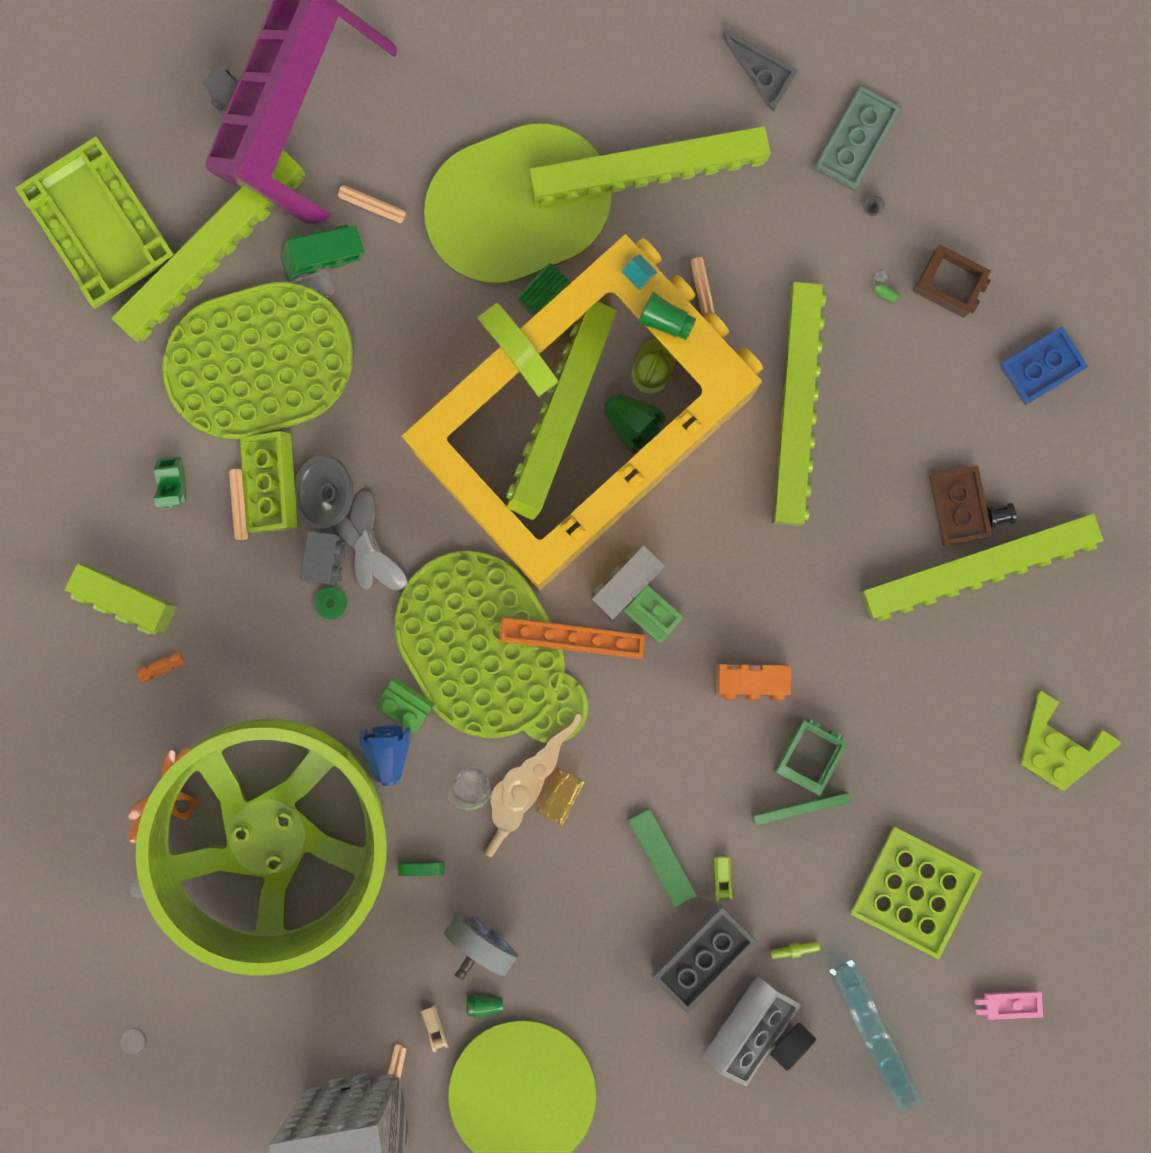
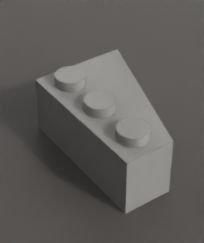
M645 546L639 551L635 548L626 557L628 562L622 568L617 566L609 575L611 580L606 585L601 583L592 592L594 595L592 601L611 620L665 567Z

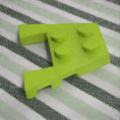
M1038 691L1020 765L1057 789L1065 791L1120 746L1122 742L1107 732L1100 730L1089 749H1084L1047 725L1048 720L1060 702L1043 691Z

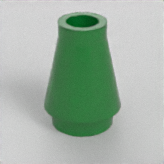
M479 994L467 996L468 1017L473 1016L475 1019L503 1012L502 997L496 998Z

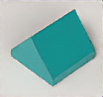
M638 255L630 260L622 270V273L640 290L657 274V271L641 255Z

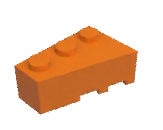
M716 665V694H721V699H736V694H744L746 699H760V695H770V700H785V695H791V666Z

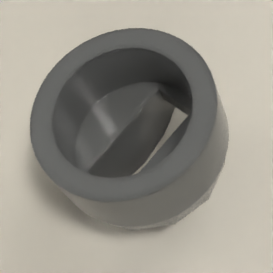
M871 196L864 201V210L870 216L880 214L885 208V202L880 196ZM877 202L878 206L873 209L872 205Z

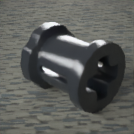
M1013 503L996 508L992 506L987 507L991 528L996 527L997 524L1016 523L1017 516Z

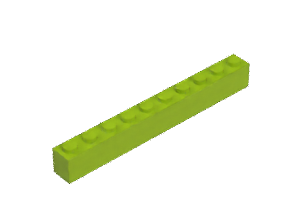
M763 126L530 168L529 179L534 204L548 205L562 198L565 201H570L584 194L592 197L600 195L602 191L606 190L620 192L628 186L642 188L649 185L650 182L658 181L659 184H664L672 181V178L681 177V179L685 180L696 176L695 174L700 173L713 175L722 169L728 168V171H735L749 164L752 167H757L765 164L771 152L766 128Z
M282 150L271 177L292 189L297 188L303 182L306 174L302 167ZM243 186L111 319L137 343L148 338L152 333L151 329L157 323L160 324L165 321L169 315L168 312L174 306L177 307L182 304L186 298L185 295L191 289L194 290L200 286L203 281L202 278L208 272H213L219 266V261L225 255H230L236 249V244L242 238H247L259 221L262 222L269 216L270 210L275 204Z
M794 282L791 287L772 524L802 526L805 521L809 520L810 507L806 506V497H810L812 486L811 482H808V473H812L813 458H810V449H814L815 435L811 434L812 425H816L817 411L813 410L814 401H818L819 387H815L816 377L819 378L821 363H817V354H821L823 340L819 339V330H823L824 316L821 315V306H825L826 292H822L823 284Z
M599 301L579 318L578 324L575 323L570 331L571 343L565 345L561 356L565 357L563 363L559 362L554 372L558 383L546 392L549 399L547 402H543L538 413L541 416L540 422L534 424L530 433L533 436V440L531 443H527L522 453V456L525 457L524 463H519L514 477H517L516 483L511 484L506 494V498L509 499L506 508L531 520H534L542 510L617 310Z
M1091 514L860 593L869 619L877 618V621L880 622L891 618L890 613L897 610L900 611V614L915 610L913 606L922 602L924 607L936 603V597L945 595L946 599L960 595V589L968 587L969 591L983 587L982 582L991 579L992 583L1005 580V574L1014 572L1016 576L1029 571L1028 566L1036 564L1040 568L1052 564V558L1059 556L1060 560L1075 556L1073 551L1082 549L1083 553L1097 549L1096 544L1104 540L1095 514Z

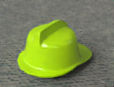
M657 338L650 339L643 344L631 373L632 381L636 388L649 394L657 393L666 386L676 364V359Z

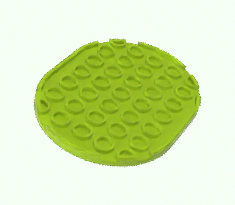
M541 123L523 125L460 150L439 168L426 194L424 207L425 225L435 251L447 265L460 275L474 281L492 284L515 282L541 272L549 263L557 266L577 257L593 244L603 230L610 212L611 190L602 191L600 195L592 197L584 194L570 201H565L562 198L548 205L534 204L529 170L530 168L600 156L599 153L587 140L577 133L561 126Z
M290 282L262 284L205 301L188 312L180 323L175 326L168 339L162 364L164 385L168 397L177 412L192 426L214 437L240 440L247 436L271 433L299 425L327 411L341 396L349 381L353 366V343L348 326L340 312L317 291Z
M456 551L429 561L409 579L397 603L395 635L402 657L425 697L435 703L432 707L434 711L454 728L466 734L483 738H499L514 735L537 723L552 707L560 692L564 678L565 661L563 650L498 642L501 617L551 623L525 578L512 565L494 555L479 551Z

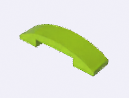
M498 303L477 317L538 397L558 383V380L539 353Z

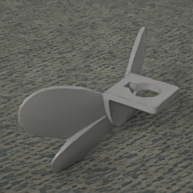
M361 491L353 501L351 519L345 517L335 528L340 537L356 550L355 574L357 582L362 589L368 590L371 588L374 576L388 588L400 591L407 585L406 575L391 558L381 552L372 531L375 518L374 498L369 491Z

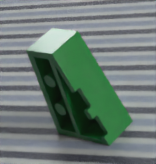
M340 225L328 232L317 230L310 236L295 235L290 237L286 241L280 258L287 280L292 283L296 281L295 276L309 272L310 276L317 274L316 270L327 267L335 269L360 261L365 251L356 225L350 227L348 225Z

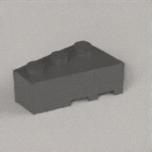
M223 62L203 82L212 98L210 102L220 112L223 109L227 111L239 82L230 74L227 69L228 67Z

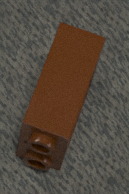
M939 244L934 250L913 292L965 318L970 312L974 313L978 307L980 300L977 297L980 291L984 293L991 281L988 278L991 270ZM942 259L979 277L966 304L929 286Z

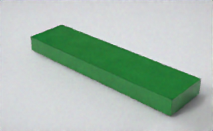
M845 791L752 814V818L756 825H762L851 803L850 793Z
M650 809L629 819L628 821L673 905L677 907L695 897L696 894Z

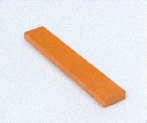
M501 617L498 642L643 659L645 635Z

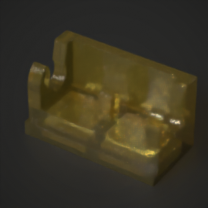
M558 767L537 812L541 816L563 826L584 781Z

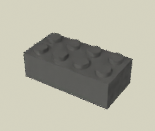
M719 904L651 973L652 978L689 1014L758 942Z

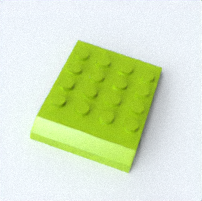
M97 136L15 188L41 225L94 309L165 265L174 256L172 249Z

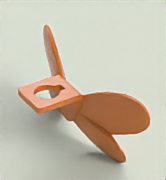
M184 748L178 756L174 750H170L167 753L161 778L190 748ZM180 791L176 801L188 800L189 806L186 810L179 812L174 803L171 814L187 820L198 804V800ZM150 796L137 803L128 814V819L135 821L128 835V841L132 844L136 843L141 816Z

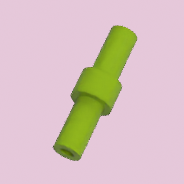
M819 941L799 944V942L790 943L788 947L771 949V958L773 960L789 956L791 958L802 957V954L820 951Z

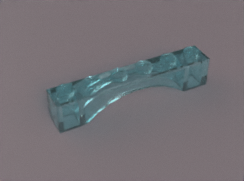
M851 960L830 970L895 1107L901 1113L921 1103L922 1099L883 1025L856 964Z

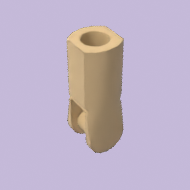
M435 1004L420 1009L419 1011L433 1052H437L438 1048L444 1046L449 1048V1043ZM440 1031L441 1037L434 1039L432 1033Z

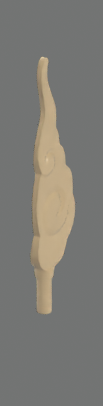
M576 714L573 723L552 737L545 748L540 750L536 756L525 760L521 767L511 769L503 781L494 787L491 794L492 820L498 829L484 851V854L492 858L504 838L520 826L524 813L538 798L545 778L556 767L561 744L578 727L581 720L580 714Z

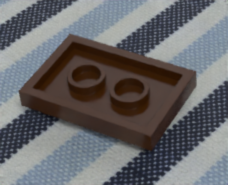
M979 466L930 474L929 478L943 546L992 537Z

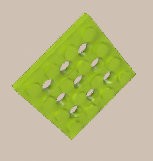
M893 826L850 914L939 960L982 871ZM902 853H909L911 856V862L908 866H901L898 859ZM925 864H930L933 867V873L930 877L925 878L921 875V867ZM891 875H898L900 877V885L897 888H890L888 886V878ZM947 875H952L955 879V884L950 889L944 888L942 883ZM920 886L922 896L916 900L910 897L911 888ZM881 897L889 899L890 904L886 910H879L877 907V901ZM937 897H941L944 900V907L939 911H935L932 908V901ZM903 908H909L911 911V918L908 921H901L899 919V912ZM926 919H930L933 922V929L928 933H924L921 930V923Z

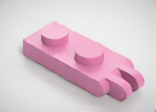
M1041 991L984 993V998L974 999L975 1005H985V1008L975 1009V1014L985 1015V1019L988 1020L1043 1017Z

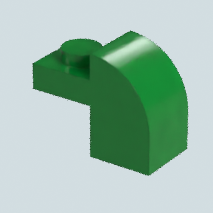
M181 457L157 459L154 467L157 490L154 496L155 506L172 508L180 505L181 502H186V480Z

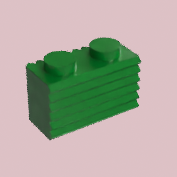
M549 263L518 295L517 301L535 316L571 284V281L552 263Z

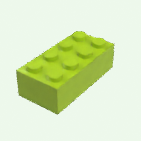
M77 563L65 587V591L72 593L70 598L80 603L85 602L90 605L93 603V609L104 614L112 615L114 613L116 614L114 618L125 624L130 623L134 625L136 623L138 624L136 629L147 634L165 633L177 609V606L91 566Z

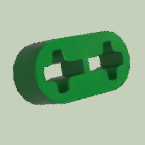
M444 861L398 863V876H438L445 874Z

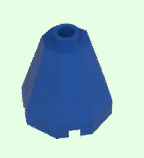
M393 725L373 727V733L369 734L367 729L362 730L359 735L360 746L376 782L382 783L383 786L395 785L396 781H399L402 777L411 740V729L406 727L405 731H402V726Z

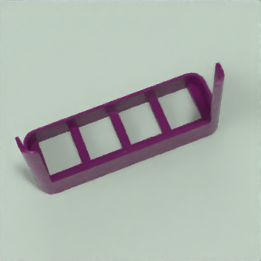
M273 0L208 153L206 169L229 184L247 187L305 223H322L328 219L329 212L271 176L338 17H340L393 57H396L397 48L391 40L337 0Z

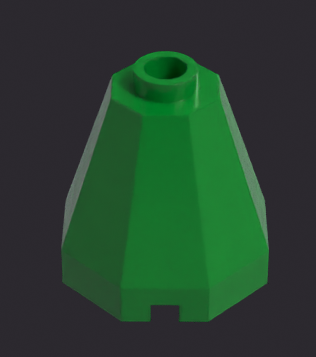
M623 394L610 397L605 404L606 416L625 447L633 454L638 453L636 448L641 450L657 436L661 429L658 427L659 422L664 424L666 420L664 413L659 408Z

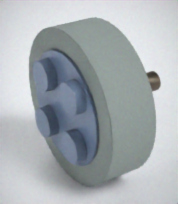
M457 913L444 932L445 937L467 955L455 976L463 981L475 962L494 973L505 976L518 957L517 952L504 939L505 936L494 928L490 931L484 927L485 923L475 916L469 918Z

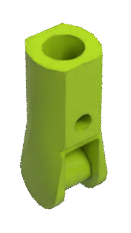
M716 856L714 857L716 902L719 899H729V901H732L731 857ZM719 882H728V889H719Z

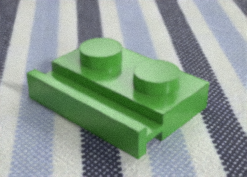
M648 585L624 611L658 643H661L683 619L680 613Z
M394 677L375 707L404 727L410 728L416 734L435 703Z

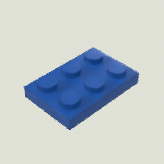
M1062 326L1000 364V367L1024 405H1027L1086 369L1088 365Z

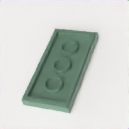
M860 85L818 159L814 170L856 191L902 107Z

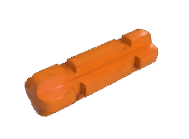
M174 653L170 655L171 658L169 659L165 657L149 664V668L145 666L138 669L137 676L139 680L144 683L151 680L152 676L156 678L172 671L173 667L176 669L183 666L184 659L181 653Z

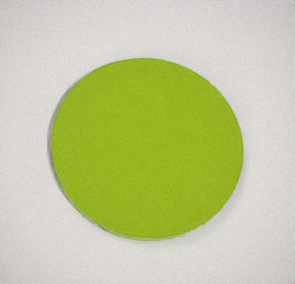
M535 1020L505 1021L493 1025L478 1034L460 1054L454 1066L449 1084L450 1114L459 1136L474 1153H571L586 1135L594 1116L596 1106L594 1074L582 1049L570 1036L560 1029Z

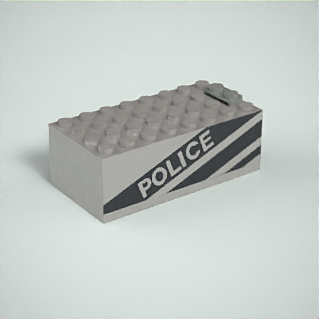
M362 1073L353 1076L351 1080L344 1081L342 1077L331 1079L326 1089L320 1090V1087L306 1089V1093L301 1095L269 1143L270 1153H408L411 1141L400 1078H393V1074H385L379 1076V1080L372 1081V1077H368V1073Z

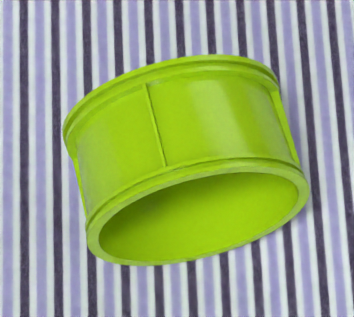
M255 719L235 723L208 735L195 744L169 768L152 791L143 810L136 838L135 859L138 881L146 905L163 932L178 947L202 963L220 970L243 975H273L294 971L317 962L340 947L354 934L370 912L379 893L386 865L387 843L382 807L374 783L361 762L347 747L324 731L307 724L284 719ZM252 740L289 742L309 749V753L287 781L249 802L238 778L222 752L227 747ZM333 766L338 767L346 775L360 800L366 827V841L363 847L326 836L295 807V803L306 795ZM195 771H198L220 801L227 844L211 845L170 854L168 831L174 803L185 782ZM310 852L319 859L354 875L355 879L349 890L331 910L305 926L290 931L284 929L285 891L304 853ZM217 871L263 877L264 881L260 893L255 931H240L212 919L192 902L183 890L182 883L186 880Z

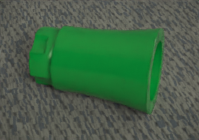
M653 291L639 318L638 324L657 329L675 338L678 336L687 340L696 322V318L664 300Z

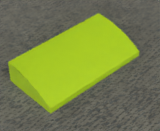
M278 431L240 439L247 533L298 529L291 433Z

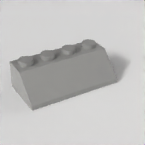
M757 976L750 983L742 999L735 1005L733 1012L727 1021L723 1023L719 1033L708 1045L702 1059L719 1074L747 1086L801 1007V1004L770 982Z

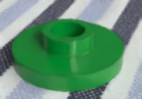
M324 588L316 595L315 609L323 618H339L346 611L347 598L337 588Z

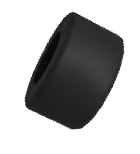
M797 1023L775 1046L770 1055L788 1071L816 1042V1038L801 1023Z

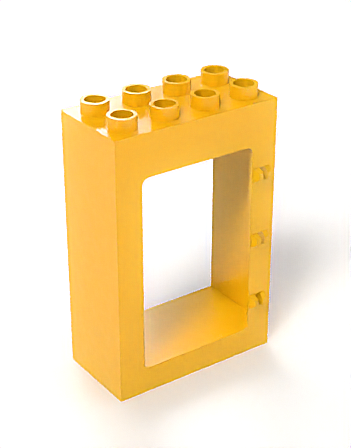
M625 234L520 330L540 354L605 294H616L639 319L650 295L654 291L664 300L696 318V322L687 340L678 336L675 338L648 326L645 327L701 386L702 394L542 540L536 539L447 441L450 434L519 373V370L501 347L402 435V438L412 452L540 591L753 397L762 383L757 374L763 369V366L755 355L745 347H742L736 353L726 343L724 337L729 333V330L724 322L710 310L704 316L700 315L690 303L695 297L692 288L677 274L668 280L656 266L662 261L661 256L644 238H641L635 244ZM638 255H641L657 271V274L640 290L622 273V270L630 260ZM693 416L696 420L685 430L682 425ZM636 469L638 473L627 482L624 478ZM578 522L581 526L569 535L566 531Z

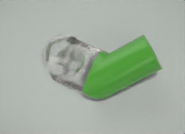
M879 269L872 277L874 292L894 304L900 293L888 287V272L884 269Z

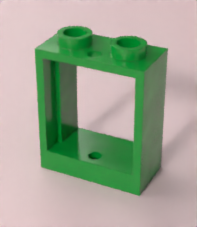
M809 718L807 722L804 720L800 721L774 772L820 796L847 743L842 741L844 736L833 730H830L829 733L821 730L822 725ZM805 729L836 745L817 782L786 767Z

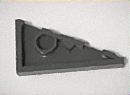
M725 29L722 36L723 40L770 110L774 112L798 70Z

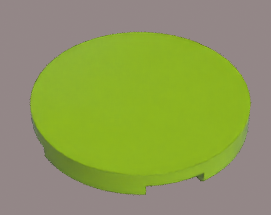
M564 673L560 692L552 707L537 723L524 731L533 739L542 743H548L552 737L573 723L576 714H580L581 720L578 727L563 742L574 737L582 729L588 715V700L580 683Z

